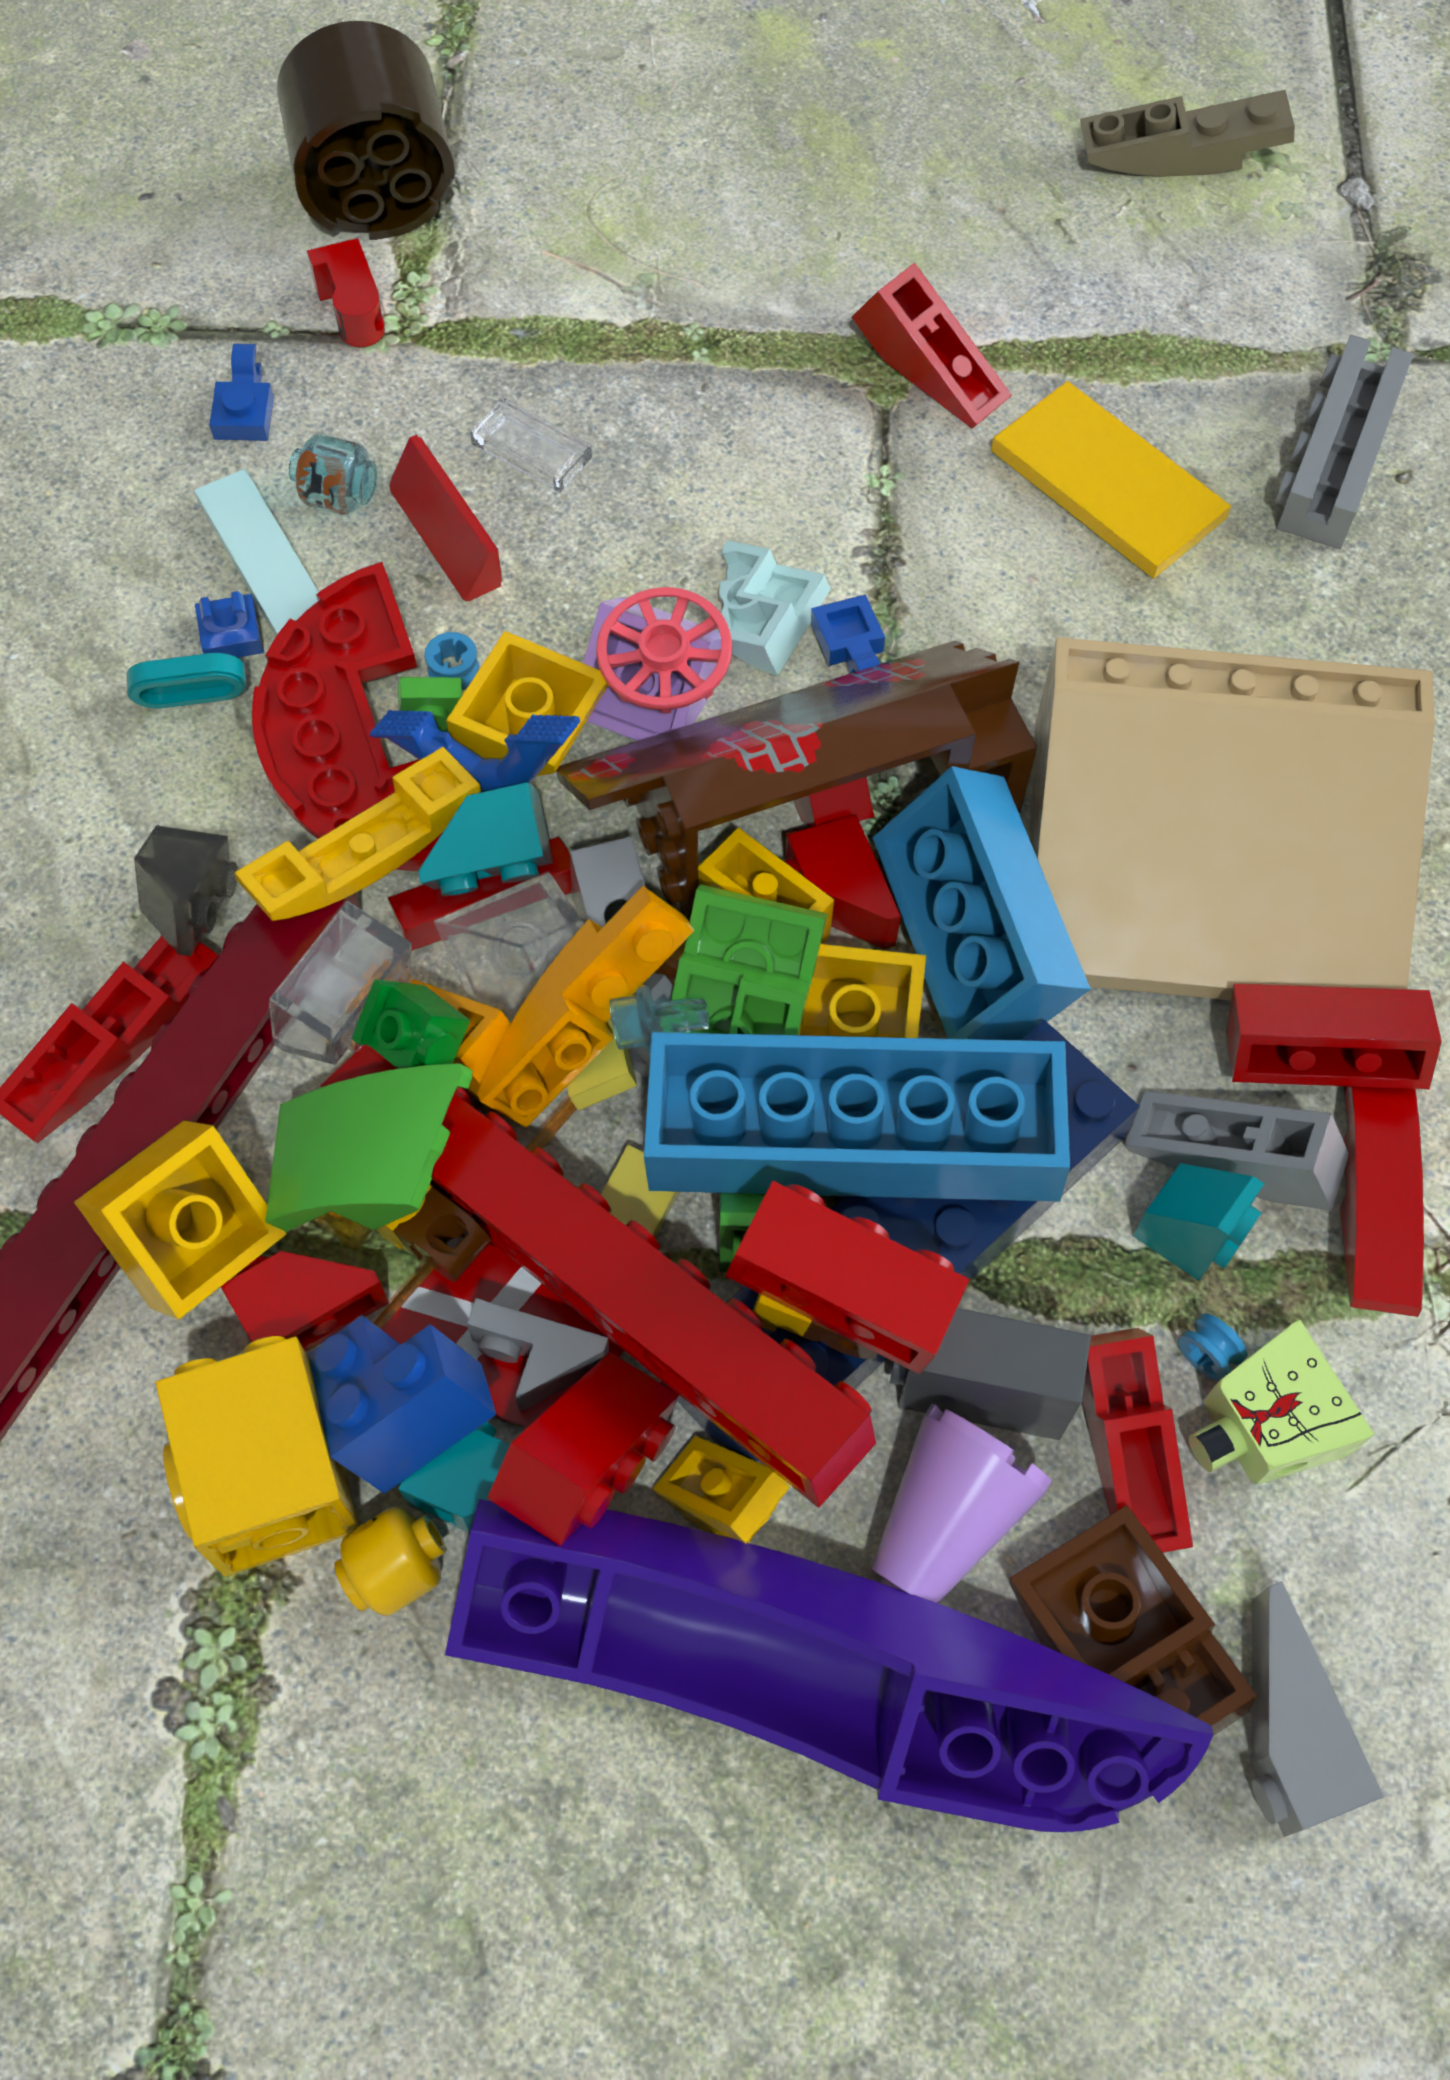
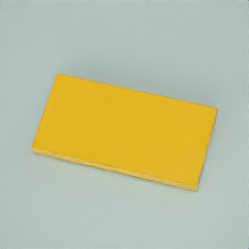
M1068 380L993 437L991 451L1152 579H1155L1228 518L1231 505Z

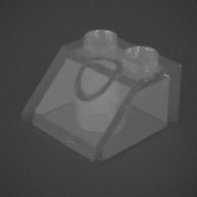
M347 901L270 997L269 1008L273 1044L284 1052L333 1065L337 1064L347 1049L356 1053L363 1045H358L351 1037L374 979L410 983L414 976V970L410 968L412 943Z

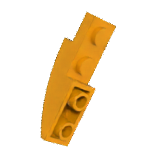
M642 886L603 927L588 919L540 977L505 1032L477 1092L480 1102L527 1128L614 1038L606 1022L695 931L686 916Z

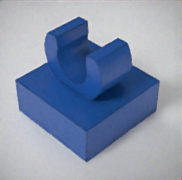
M236 591L231 592L232 597L210 601L208 597H203L199 603L195 604L203 654L224 653L240 658L264 653L257 610L252 594L242 595Z

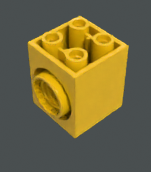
M281 1336L265 1337L248 1344L244 1348L243 1354L217 1362L211 1358L192 1360L177 1367L174 1370V1376L155 1381L169 1442L165 1443L163 1448L164 1469L177 1516L186 1535L192 1539L194 1548L224 1577L343 1538L347 1533L360 1526L344 1466L329 1456L309 1358L297 1337L285 1339Z

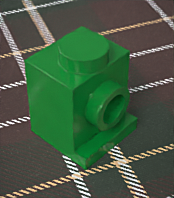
M374 979L351 1039L358 1045L370 1046L397 1069L436 1064H453L470 1019L425 985Z

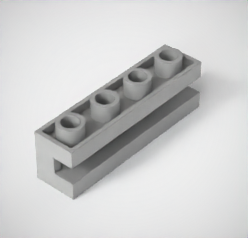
M1351 334L1343 355L1339 356L1332 353L1330 355L1319 386L1329 389L1328 394L1316 392L1305 421L1306 425L1315 427L1312 434L1301 431L1290 460V464L1300 466L1298 473L1286 470L1274 502L1284 506L1276 529L1340 550L1356 515L1413 357V353L1392 347L1385 367L1365 361L1364 359L1371 340Z

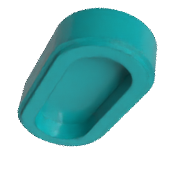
M206 653L140 662L130 667L126 673L127 695L129 699L140 706L154 709L225 701L239 696L246 688L244 663L239 658L224 653Z

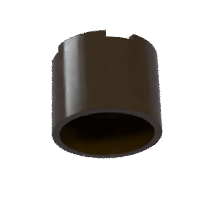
M346 21L331 24L316 30L302 39L290 51L282 64L277 81V97L295 187L303 208L313 220L331 232L335 227L348 231L368 233L370 240L400 236L425 224L440 210L438 202L448 188L450 180L454 179L455 170L432 72L424 53L415 42L402 32L370 21Z

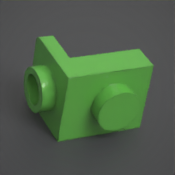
M400 677V682L398 683V711L432 712L439 730L448 732L446 720L462 697L461 678Z

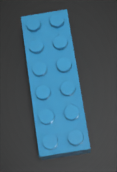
M652 1032L644 1161L649 1191L766 1194L773 1180L785 1187L790 1184L799 1185L822 1196L1061 1202L1070 1170L1065 1041Z

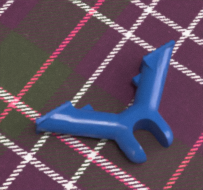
M388 710L387 714L380 719L369 735L372 738H387L419 760L444 747L480 784L481 792H486L526 782L532 785L531 782L580 723V718L577 716H543L532 714L518 734H509L504 740L509 751L503 759L482 758L453 739L449 732L439 730L433 713L428 711Z

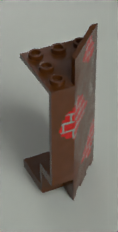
M952 641L561 765L556 770V775L559 782L588 810L623 800L627 807L636 805L642 819L637 821V828L643 848L648 856L657 853L663 869L658 871V877L664 897L670 906L678 903L682 914L686 916L690 923L695 894L698 888V831L928 756L933 760L940 776L951 766L1003 776L1020 813L1037 745L1011 699L1020 662L1010 658L997 662L995 653L979 648L965 651L964 643Z

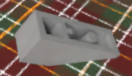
M1144 1091L1139 1104L1140 1108L1134 1118L1125 1143L1129 1152L1177 1168L1182 1163L1251 1175L1265 1183L1257 1195L1258 1198L1270 1202L1332 1211L1349 1152L1331 1113Z
M1283 1581L1267 1587L1252 1600V1689L1258 1695L1252 1706L1251 1765L1257 1776V1779L1252 1781V1788L1265 1818L1271 1824L1278 1823L1283 1836L1286 1837L1384 1798V1795Z

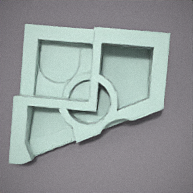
M727 540L722 550L723 557L727 563L726 580L720 581L719 597L724 605L721 614L725 618L731 633L732 654L761 671L778 676L811 623V608L822 605L831 590L825 574L776 564L773 554L768 548Z

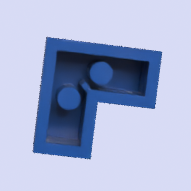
M361 1315L338 1333L328 1337L320 1346L308 1354L329 1456L384 1494L497 1415L482 1364L431 1324L403 1344H400Z

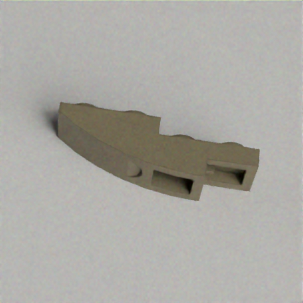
M1286 89L1190 111L1185 110L1183 97L1180 96L1080 119L1089 164L1123 173L1157 177L1208 175L1242 169L1243 153L1294 142L1295 125Z

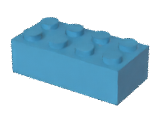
M951 766L873 837L915 953L926 955L924 977L947 1039L1021 1040L1043 1019L1048 1022L1091 990L1003 776Z

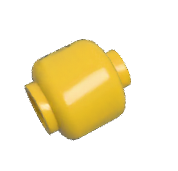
M393 1507L378 1514L342 1538L340 1545L341 1559L334 1562V1569L343 1591L358 1610L363 1612L370 1608L379 1615L389 1616L439 1585L441 1566L438 1557L446 1553L447 1549L439 1530L427 1515L416 1520L403 1508Z

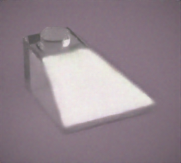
M549 871L434 920V925L467 997L502 1010L510 1023L549 965L584 925L582 919Z

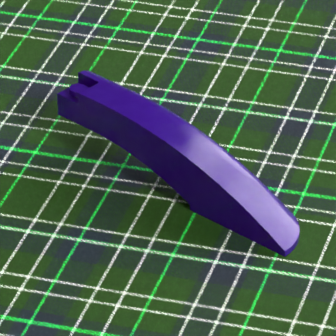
M479 1499L471 1527L445 1656L589 1684L660 1703L735 1728L803 1755L877 1789L878 1800L1041 1832L1064 1833L1103 1828L1119 1823L1120 1811L1139 1804L1151 1796L1160 1803L1185 1782L1195 1770L1206 1753L1214 1735L1210 1724L1144 1691L1041 1644L933 1601L908 1594L905 1591L837 1568L748 1542L745 1544L737 1539L606 1509L601 1519L592 1529L581 1524L559 1546L492 1501Z

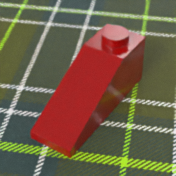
M915 262L878 290L851 316L884 362L971 429L1013 396Z

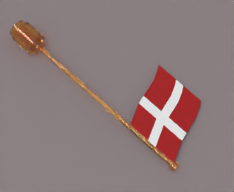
M686 940L655 971L656 974L665 975L673 986L675 984L679 959L684 953ZM626 1039L627 1045H628V1049H630V1048L632 1047V1045H631V1044L629 1043V1041ZM570 1098L526 1149L530 1152L535 1147L543 1149L577 1110ZM488 1244L455 1283L442 1276L426 1262L373 1324L400 1344L409 1340L429 1324L434 1326L482 1364L497 1414L494 1417L503 1422L528 1428L573 1385L526 1410L519 1411L515 1398L528 1357L520 1355L517 1363H509L489 1357L478 1350L480 1343L472 1341L467 1326L476 1298L607 1337L494 1245ZM608 1338L609 1352L620 1358L624 1350Z

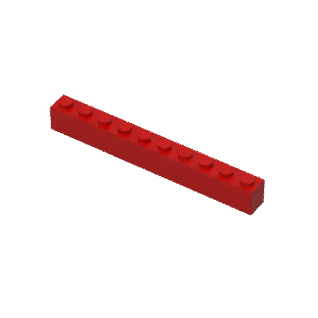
M363 1045L320 1086L322 1088L336 1082L397 1068L370 1046ZM462 1088L456 1089L442 1122V1125L450 1131V1135L441 1156L433 1167L430 1185L473 1218L489 1235L492 1244L816 1507L820 1508L876 1444L870 1416L872 1409L865 1398L843 1381H838L835 1386L830 1384L815 1372V1363L801 1347L788 1339H784L780 1344L761 1330L763 1328L761 1321L745 1304L735 1298H731L727 1303L709 1290L711 1288L709 1281L693 1264L682 1258L675 1264L659 1251V1243L641 1224L634 1220H630L626 1225L610 1214L612 1211L611 1207L593 1187L586 1183H582L578 1188L563 1177L564 1172L562 1168L546 1151L540 1147H535L530 1152L517 1142L518 1137L503 1118L492 1111L486 1116L482 1115L472 1107L473 1102L469 1095Z

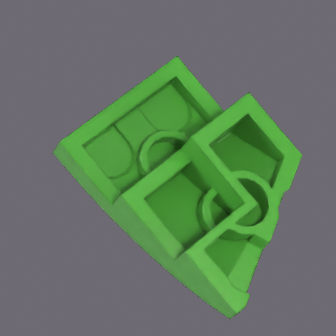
M700 884L696 890L690 924L695 931L686 939L684 953L679 959L668 1019L663 1026L662 1032L799 1035L827 913Z
M460 1063L388 1070L336 1082L280 1104L265 1222L287 1232L332 1211L364 1227L375 1230L420 1210L432 1180L433 1167L441 1156L450 1135V1131L442 1125L455 1090L458 1088H469L473 1070Z

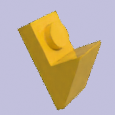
M695 1435L654 1486L653 1490L660 1498L702 1531L737 1539L747 1544V1542L750 1543L760 1528L768 1521L778 1502L790 1486L767 1466Z

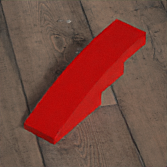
M172 922L134 968L123 961L83 1010L73 1003L67 1007L0 1087V1115L36 1143L42 1141L92 1101L151 1046L158 1029L165 1022L172 1021L187 1001L188 992L194 979L202 971H208L219 955L175 922Z
M1344 1086L1348 1128L1343 1141L1349 1152V1157L1344 1170L1346 1193L1340 1206V1218L1350 1307L1419 1317L1423 1300L1424 1205L1420 1121L1416 1089Z

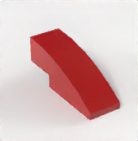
M1140 1328L1091 1335L1082 1399L1109 1515L1128 1505L1162 1553L1192 1548L1193 1542L1172 1408L1163 1402L1154 1336Z

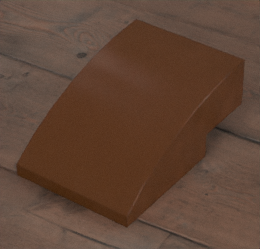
M1128 1505L1009 1578V1584L1041 1645L1102 1671L1210 1724L1214 1735L1250 1712L1258 1695L1213 1636L1212 1631L1215 1626L1213 1620Z

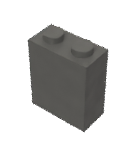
M957 1308L936 1356L920 1375L893 1361L889 1383L902 1386L898 1408L926 1413L930 1405L935 1404L942 1412L947 1409L971 1423L1060 1441L1082 1403L1091 1335Z

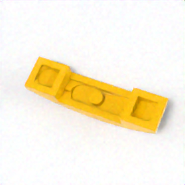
M441 747L393 776L395 793L299 851L288 840L234 872L236 880L272 921L287 919L321 909L368 887L419 853L446 829L466 796L481 792L480 784L444 747Z

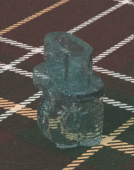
M642 985L637 988L636 995L610 999V1015L619 1050L645 1046L647 1053L650 1055L652 1032L685 1033L710 1029L708 1006L702 998H683L654 1004L649 987Z

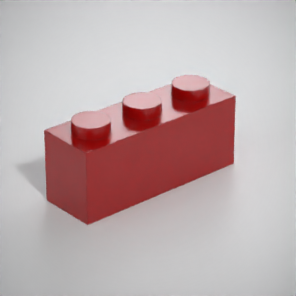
M1261 984L1233 985L1226 1028L1232 1082L1430 1090L1442 1043L1430 990Z
M773 1180L726 1273V1277L919 1375L936 1356L970 1280L955 1272L952 1263L943 1256L928 1250L913 1251L889 1239L888 1232L879 1224L862 1217H852L849 1219L825 1207L823 1199L815 1192L794 1184L785 1187Z
M609 1352L511 1442L487 1499L561 1546L581 1524L592 1529L598 1523L608 1508L615 1490L621 1494H625L641 1472L646 1458L652 1462L659 1458L676 1428L674 1424L667 1420L679 1395Z

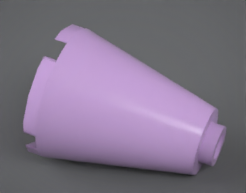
M931 1404L920 1425L871 1570L883 1577L880 1581L882 1584L939 1603L1045 1495V1492L1052 1483L1051 1479L1033 1463H1031L1027 1470L1013 1463L1016 1458L1012 1455L1014 1450L957 1414L947 1409L942 1412L935 1404Z

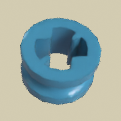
M458 632L439 634L430 640L425 648L424 657L429 677L461 678V687L464 690L469 686L479 670L475 644L466 635ZM455 656V661L459 662L461 658L462 664L456 667H449V662L447 661L443 666L442 660Z
M1207 1313L1201 1314L1195 1320V1332L1190 1330L1184 1331L1177 1341L1181 1352L1191 1365L1209 1379L1217 1382L1231 1372L1229 1364L1239 1365L1248 1355L1246 1346L1236 1332L1224 1321Z

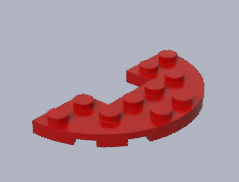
M383 562L359 569L335 581L316 594L318 602L307 609L296 621L290 618L265 655L268 661L260 679L259 686H255L253 692V736L268 782L278 800L292 818L317 839L395 793L392 777L420 761L418 759L389 768L380 738H372L369 735L376 725L362 683L417 667L415 655ZM442 833L396 870L418 871Z

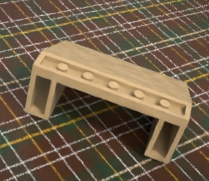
M1057 637L1035 723V744L1037 745L1033 765L1030 842L1089 986L1231 1000L1234 984L1408 989L1435 728L1432 671Z

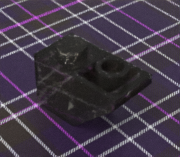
M156 825L134 857L139 910L177 954L191 956L204 933H210L213 930L217 911L224 899L233 896L237 886L234 872L238 870L236 862L230 861L228 836Z

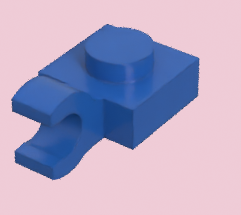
M234 343L231 353L232 382H215L209 423L214 440L268 441L274 396L270 383H261L262 365L261 363H255L256 344Z
M866 594L811 608V625L829 666L846 662L848 672L851 674L880 664L876 654L884 652L885 636Z

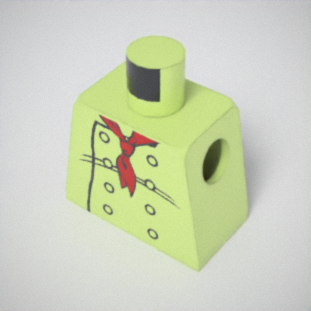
M1299 1320L1278 1334L1212 1388L1203 1401L1206 1410L1214 1422L1190 1434L1188 1440L1195 1458L1207 1472H1212L1237 1459L1249 1479L1254 1484H1262L1347 1457L1355 1453L1375 1434L1307 1329Z

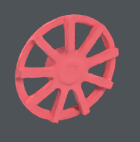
M652 588L628 597L609 613L598 634L596 646L597 661L604 680L624 703L630 702L639 707L661 710L662 714L671 713V709L691 705L703 698L707 700L713 695V690L720 684L731 664L732 638L728 624L721 612L704 597L680 588ZM655 597H677L671 619L657 620L649 599ZM690 601L700 606L710 616L702 623L685 632L681 622ZM637 603L647 623V626L641 633L617 621L627 609ZM718 628L721 637L720 650L694 648L690 645V643ZM612 633L639 647L635 651L608 655L607 642L609 634ZM687 661L717 663L710 676L704 681L687 665ZM639 662L643 663L642 668L626 685L619 680L612 670L615 667ZM678 672L694 689L680 695L671 696V674ZM653 673L660 675V697L637 692Z

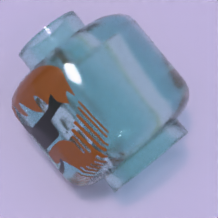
M314 434L306 441L303 448H296L292 453L289 463V478L295 482L298 496L304 504L338 514H351L360 505H367L371 500L376 486L377 467L376 463L369 459V454L361 443L328 434Z

